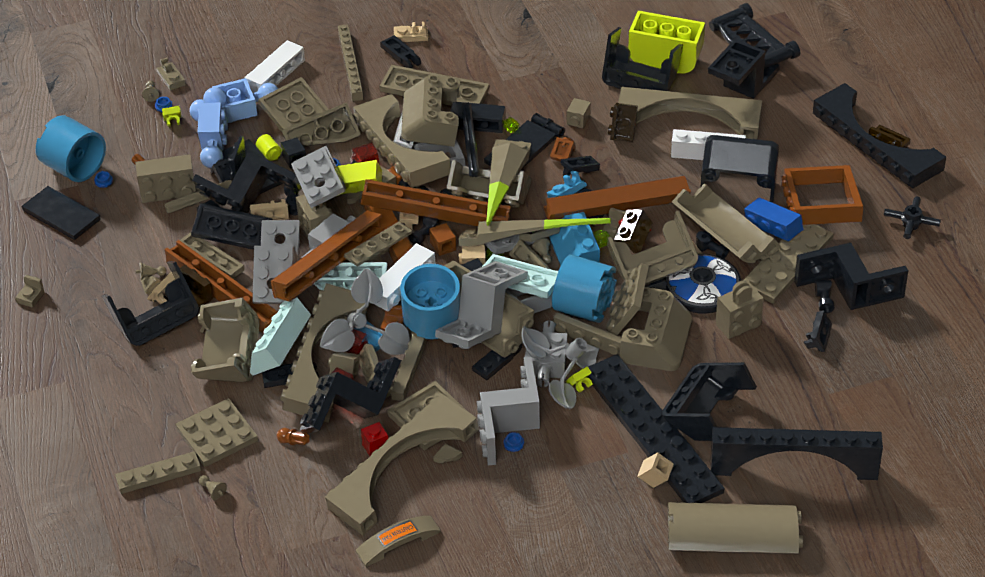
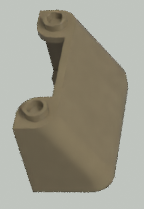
M243 298L201 305L198 321L206 329L202 360L195 359L193 361L191 373L198 379L233 382L251 381L253 379L250 373L251 356L256 347L259 333L257 313Z

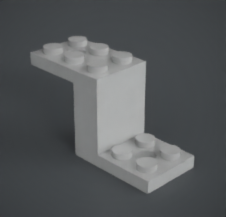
M327 146L291 163L311 208L345 192V189H347Z
M262 220L261 246H254L253 304H281L285 301L274 298L272 289L268 288V282L299 261V220ZM284 235L286 239L284 243L278 244L275 242L276 237Z
M494 261L462 275L459 319L436 329L435 337L442 339L445 343H454L459 345L460 348L469 349L501 333L505 289L527 279L528 271Z
M524 357V366H520L521 378H524L521 379V388L480 392V401H477V411L481 414H477L478 427L480 426V429H482L479 430L480 441L482 444H485L482 445L483 458L487 457L488 465H496L494 433L540 429L539 397L532 357Z

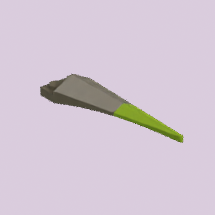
M496 139L492 149L487 226L490 225L514 179L528 161L531 143Z
M611 218L491 221L489 226H487L486 221H482L478 224V231L475 228H469L462 232L459 237V246H478L509 236L543 229L611 223Z

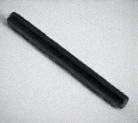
M469 102L462 103L461 110L469 176L478 177L479 165L472 108Z

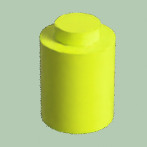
M264 134L257 139L256 147L269 161H274L280 157L282 149L270 135Z

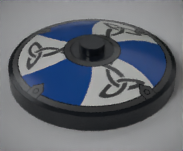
M698 254L695 266L664 278L668 284L666 285L667 291L671 292L689 312L702 314L717 312V298L733 291V286L741 281L739 272L730 262L711 254Z

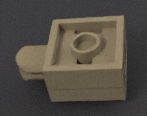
M305 194L296 197L298 220L308 238L311 230L319 226L333 213L330 208L326 207V202L311 208Z
M739 281L733 286V291L717 298L716 325L728 339L739 336L761 325L764 298L751 283Z

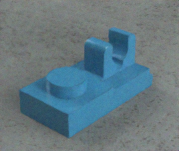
M571 171L572 178L570 179V176L564 175V184L554 186L551 191L547 192L548 198L571 195L586 187L587 184L580 179L578 172Z

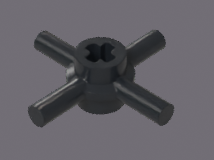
M918 196L914 197L912 205L907 206L903 212L886 208L884 211V216L902 220L905 227L903 235L905 239H910L912 231L918 229L922 223L940 227L941 219L923 216L922 210L919 207L921 198Z

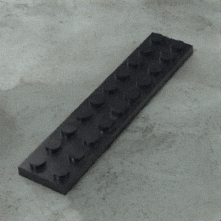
M618 354L588 366L592 373L587 378L592 381V386L649 458L659 453L674 464L667 482L683 503H704L724 494L725 488L679 430L665 420L662 414L663 410Z

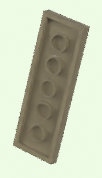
M391 65L379 88L380 92L404 96L406 90L428 75L452 76ZM460 78L456 102L482 104L490 89L489 84ZM441 100V104L450 106L453 104V102Z
M816 224L803 225V231L789 242L782 239L779 242L781 248L771 257L762 260L743 281H746L748 284L751 283L764 300L774 304L794 282L797 255L824 249L833 239L834 233Z

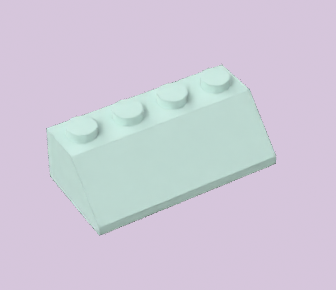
M298 298L284 301L280 304V309L272 317L271 324L264 330L262 338L257 341L251 356L250 373L252 376L280 366L310 318L311 314Z

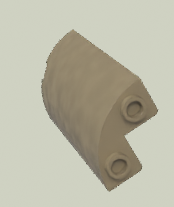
M703 184L693 196L683 189L672 201L673 204L744 262L755 263L758 259L765 260L781 248L773 237L764 233L714 193L706 184Z
M452 261L444 266L452 270L457 276L460 283L461 297L462 275L471 271ZM505 293L501 333L481 343L504 358L511 353H515L522 343V328L525 326L530 329L533 326L534 310Z
M668 502V549L682 551L799 553V548H803V535H799L798 525L801 524V511H797L796 505Z

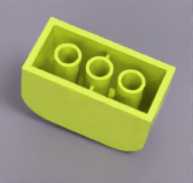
M638 11L629 30L628 49L631 54L630 58L634 62L661 69L663 61L669 58L670 51L677 45L683 44L677 73H688L694 69L702 50L705 22Z

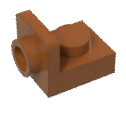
M557 137L550 158L556 161L570 158L572 151L576 149L574 141L567 137Z
M396 305L389 311L385 310V316L380 329L385 331L386 326L393 322L404 325L402 306Z

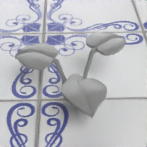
M364 269L354 280L351 287V295L356 302L365 304L360 309H357L356 312L350 313L347 316V320L336 319L331 322L322 336L320 347L335 352H346L353 346L355 336L351 330L353 328L360 329L365 327L383 334L378 340V345L384 352L392 355L403 354L405 350H408V343L410 341L408 330L403 324L398 322L390 323L384 331L368 325L366 316L362 314V311L368 307L369 303L377 304L383 295V287L379 278L369 269Z
M524 326L522 328V341L525 348L533 356L543 359L546 353L552 354L566 349L565 354L572 362L560 381L553 380L550 382L549 392L558 404L569 410L572 409L576 403V392L572 385L564 383L565 378L575 362L581 368L595 364L599 348L587 344L582 338H576L570 344L566 343L563 346L550 350L549 341L544 334Z

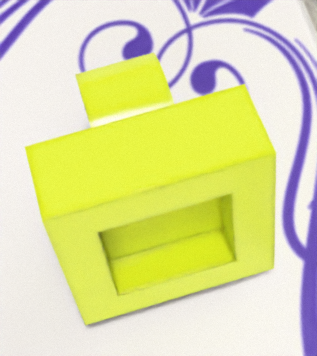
M179 106L162 109L163 119L167 122L168 127L171 126L170 121L172 119H175L177 125H180L181 111Z
M587 366L568 378L566 383L572 386L576 384V390L580 393L584 390L582 383H585L588 388L592 385V381L587 378L592 372Z

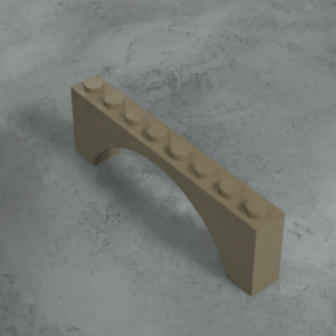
M621 87L618 103L638 105L636 125L658 114L689 111L714 117L728 125L738 135H746L748 139L758 140L762 100Z
M392 94L353 107L354 114L352 115L361 131L366 133L368 140L373 142L375 148L380 150L382 156L387 158L388 163L394 166L396 173L400 174L403 181L407 182L411 188L450 174V159L443 151L428 152L409 149L394 143L386 136V132L396 118L401 117L399 102Z
M326 283L324 291L320 290L317 299L320 302L319 304L315 303L312 312L314 318L310 317L307 325L309 331H305L302 338L304 345L298 348L296 357H299L298 361L294 360L291 369L293 375H288L286 382L288 388L287 390L283 389L280 401H283L282 410L299 415L307 414L310 407L308 406L309 400L316 394L318 389L316 385L319 380L311 358L314 346L322 338L331 322L336 319L347 320V316L350 313L356 312L357 309H360L365 304L356 302L349 289ZM368 307L365 308V309L362 311V314H364L365 316H366ZM334 403L331 404L324 422L329 423Z
M440 393L423 410L418 411L414 418L404 424L394 436L389 437L386 443L379 449H376L366 461L360 463L357 469L346 476L337 487L328 492L327 496H325L328 509L361 535H364L378 522L375 510L372 508L373 493L381 473L389 463L403 452L422 443L438 440H462L465 443L479 430L477 418Z

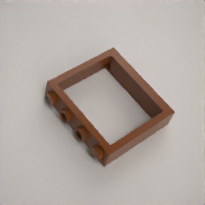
M850 165L784 169V176H781L780 179L783 194L786 197L787 208L801 215L803 225L862 222L863 204ZM842 183L848 200V204L800 206L794 185Z

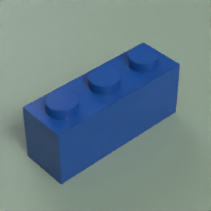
M760 197L744 208L745 217L759 229L788 242L803 231L800 214Z

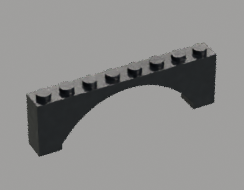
M844 83L814 100L813 114L912 189L944 171L946 156L934 147L931 149L902 148L884 143L868 134L854 117L852 107L856 105L857 91L848 84Z
M713 427L710 470L715 476H731L732 472L738 467L755 458L776 452L804 451L821 454L837 460L857 475V480H878L883 451L882 432Z

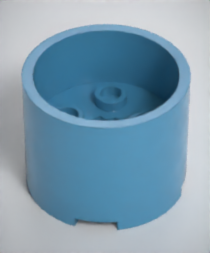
M65 115L57 116L45 125L46 129L41 139L37 138L36 156L38 160L74 182H82L92 177L101 166L105 157L106 143L103 136Z
M568 255L564 259L555 280L552 295L553 309L593 322H602L604 319L602 314L606 311L607 307L610 308L617 280L613 278V273H616V268L575 255Z
M439 264L419 265L406 273L400 286L404 325L419 337L438 339L435 337L436 329L459 319V280L452 270Z

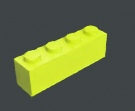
M377 160L336 166L347 188L341 194L363 191L366 179L382 182V169Z

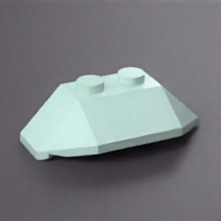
M352 262L340 263L317 280L314 285L323 291L326 283L351 290L354 280L364 269H369L380 278L387 272V262H364L358 267Z

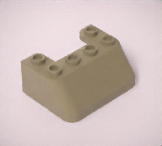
M428 75L404 92L401 137L404 140L455 146L459 118L453 112L441 111V100L456 102L460 78Z
M452 160L447 189L452 192V195L466 198V196H470L474 200L484 201V199L489 197L491 170L479 169L478 177H470L467 166ZM520 171V175L516 176L502 202L519 208V205H523L532 178L525 172Z
M679 211L675 212L674 220L668 221L663 226L665 243L634 255L631 254L625 242H613L612 237H608L607 247L623 280H628L633 269H637L641 263L649 266L645 285L696 265L698 254Z
M644 287L641 308L639 310L649 312L645 329L631 328L623 332L620 344V358L625 364L675 371L680 367L692 324V315L671 292Z

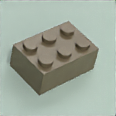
M190 154L136 162L142 203L181 198L196 192V186L192 181L194 173Z

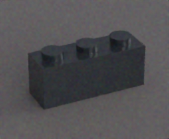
M453 102L450 112H453L459 118L458 129L464 130L461 110L462 103L464 102ZM470 103L474 131L503 133L506 121L505 106Z

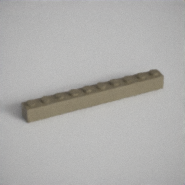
M348 24L339 25L338 35L352 101L363 100V92Z
M412 332L411 341L408 343V350H405L401 367L398 368L397 378H394V385L390 389L392 400L403 401L405 399L428 340L417 336L414 332Z

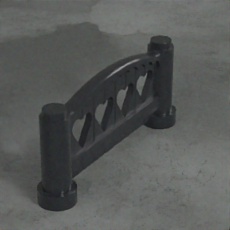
M748 3L739 5V8L716 17L709 22L710 29L712 31L720 30L723 38L729 45L734 39L749 44L747 42L759 41L754 47L768 49L765 53L764 69L789 58L795 59L801 54L800 48L795 41H790L783 45L752 19L753 10ZM740 26V28L737 31H732L731 28L728 27ZM738 34H749V36L741 39Z

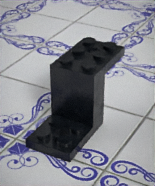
M734 39L708 67V74L723 79L724 87L754 99L780 70V65L775 64L764 69L766 51Z
M250 151L228 189L195 174L192 180L196 185L195 188L200 191L199 193L206 198L211 196L216 199L217 203L223 206L226 204L230 205L232 210L244 213L249 212L250 205H253L267 178L275 183H278V181L283 183L287 189L292 191L294 189L298 191L302 189L294 172Z
M846 243L798 254L794 283L799 287L815 283V280L833 279L849 309L854 310L904 298L909 270L905 265L869 274L852 243Z
M392 357L378 362L374 368L375 375L373 380L369 381L367 387L339 372L320 377L316 388H318L316 394L309 400V410L300 421L302 426L299 431L308 434L320 431L332 403L364 419L379 415L402 360Z

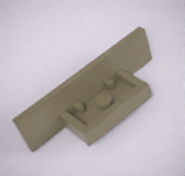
M397 222L344 254V257L357 267L364 262H372L390 251L392 245L412 234V230Z

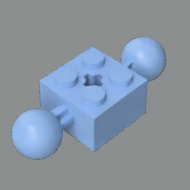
M246 78L212 86V88H220L226 95V103L222 106V109H225V120L228 123L257 116L256 102L263 96L278 89L272 83H265L260 86L258 92L252 93ZM202 99L194 101L190 106V115L195 121H198L199 103H204Z
M216 87L210 88L205 92L203 97L204 103H199L198 137L202 149L200 160L205 167L210 169L218 160L223 159L222 151L224 150V145H227L225 131L228 130V121L225 120V109H222V106L226 103V95L220 88Z

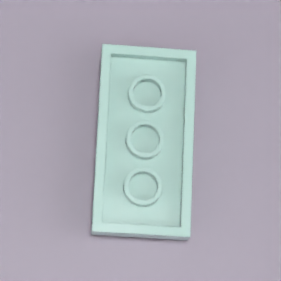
M495 254L483 265L485 266L497 261L528 271L527 279L508 288L536 295L540 298H548L551 295L558 271Z

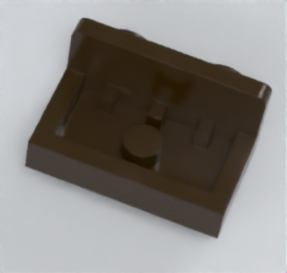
M616 103L614 107H611L610 117L612 118V125L609 124L608 127L610 140L634 141L638 105Z
M880 124L876 128L872 126L869 129L871 136L884 143L902 148H907L910 144V138Z
M627 210L614 240L616 242H625L633 253H639L653 223L643 210Z
M187 265L182 266L180 270L200 308L201 305H205L213 299L212 284L207 278L200 276L195 269H191Z

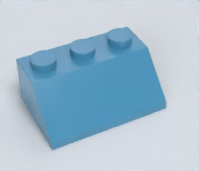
M584 212L566 215L562 219L587 218ZM590 225L560 227L559 233L549 236L560 266L570 254L600 263V249Z

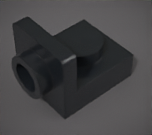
M220 159L213 164L210 172L216 175L220 183L227 180L233 181L231 179L232 168L229 165V159L224 161Z

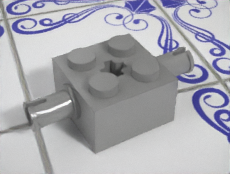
M335 214L329 216L308 234L310 251L305 255L356 218L349 216L348 219L344 220Z
M545 321L543 323V332L541 333L547 337L550 344L549 349L551 350L566 344L567 333H554L556 324L550 321V327H548V321ZM526 349L525 357H532L538 386L542 387V381H544V387H547L549 385V378H561L566 368V349L552 354L546 353L543 359L533 356Z

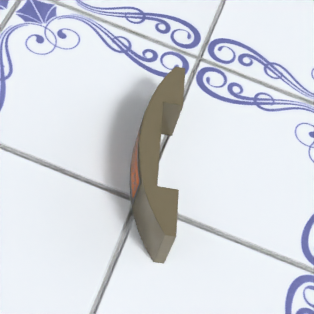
M431 516L413 517L393 524L376 533L356 549V554L364 566L367 567L385 559L384 553L418 537L424 541L441 533V530Z

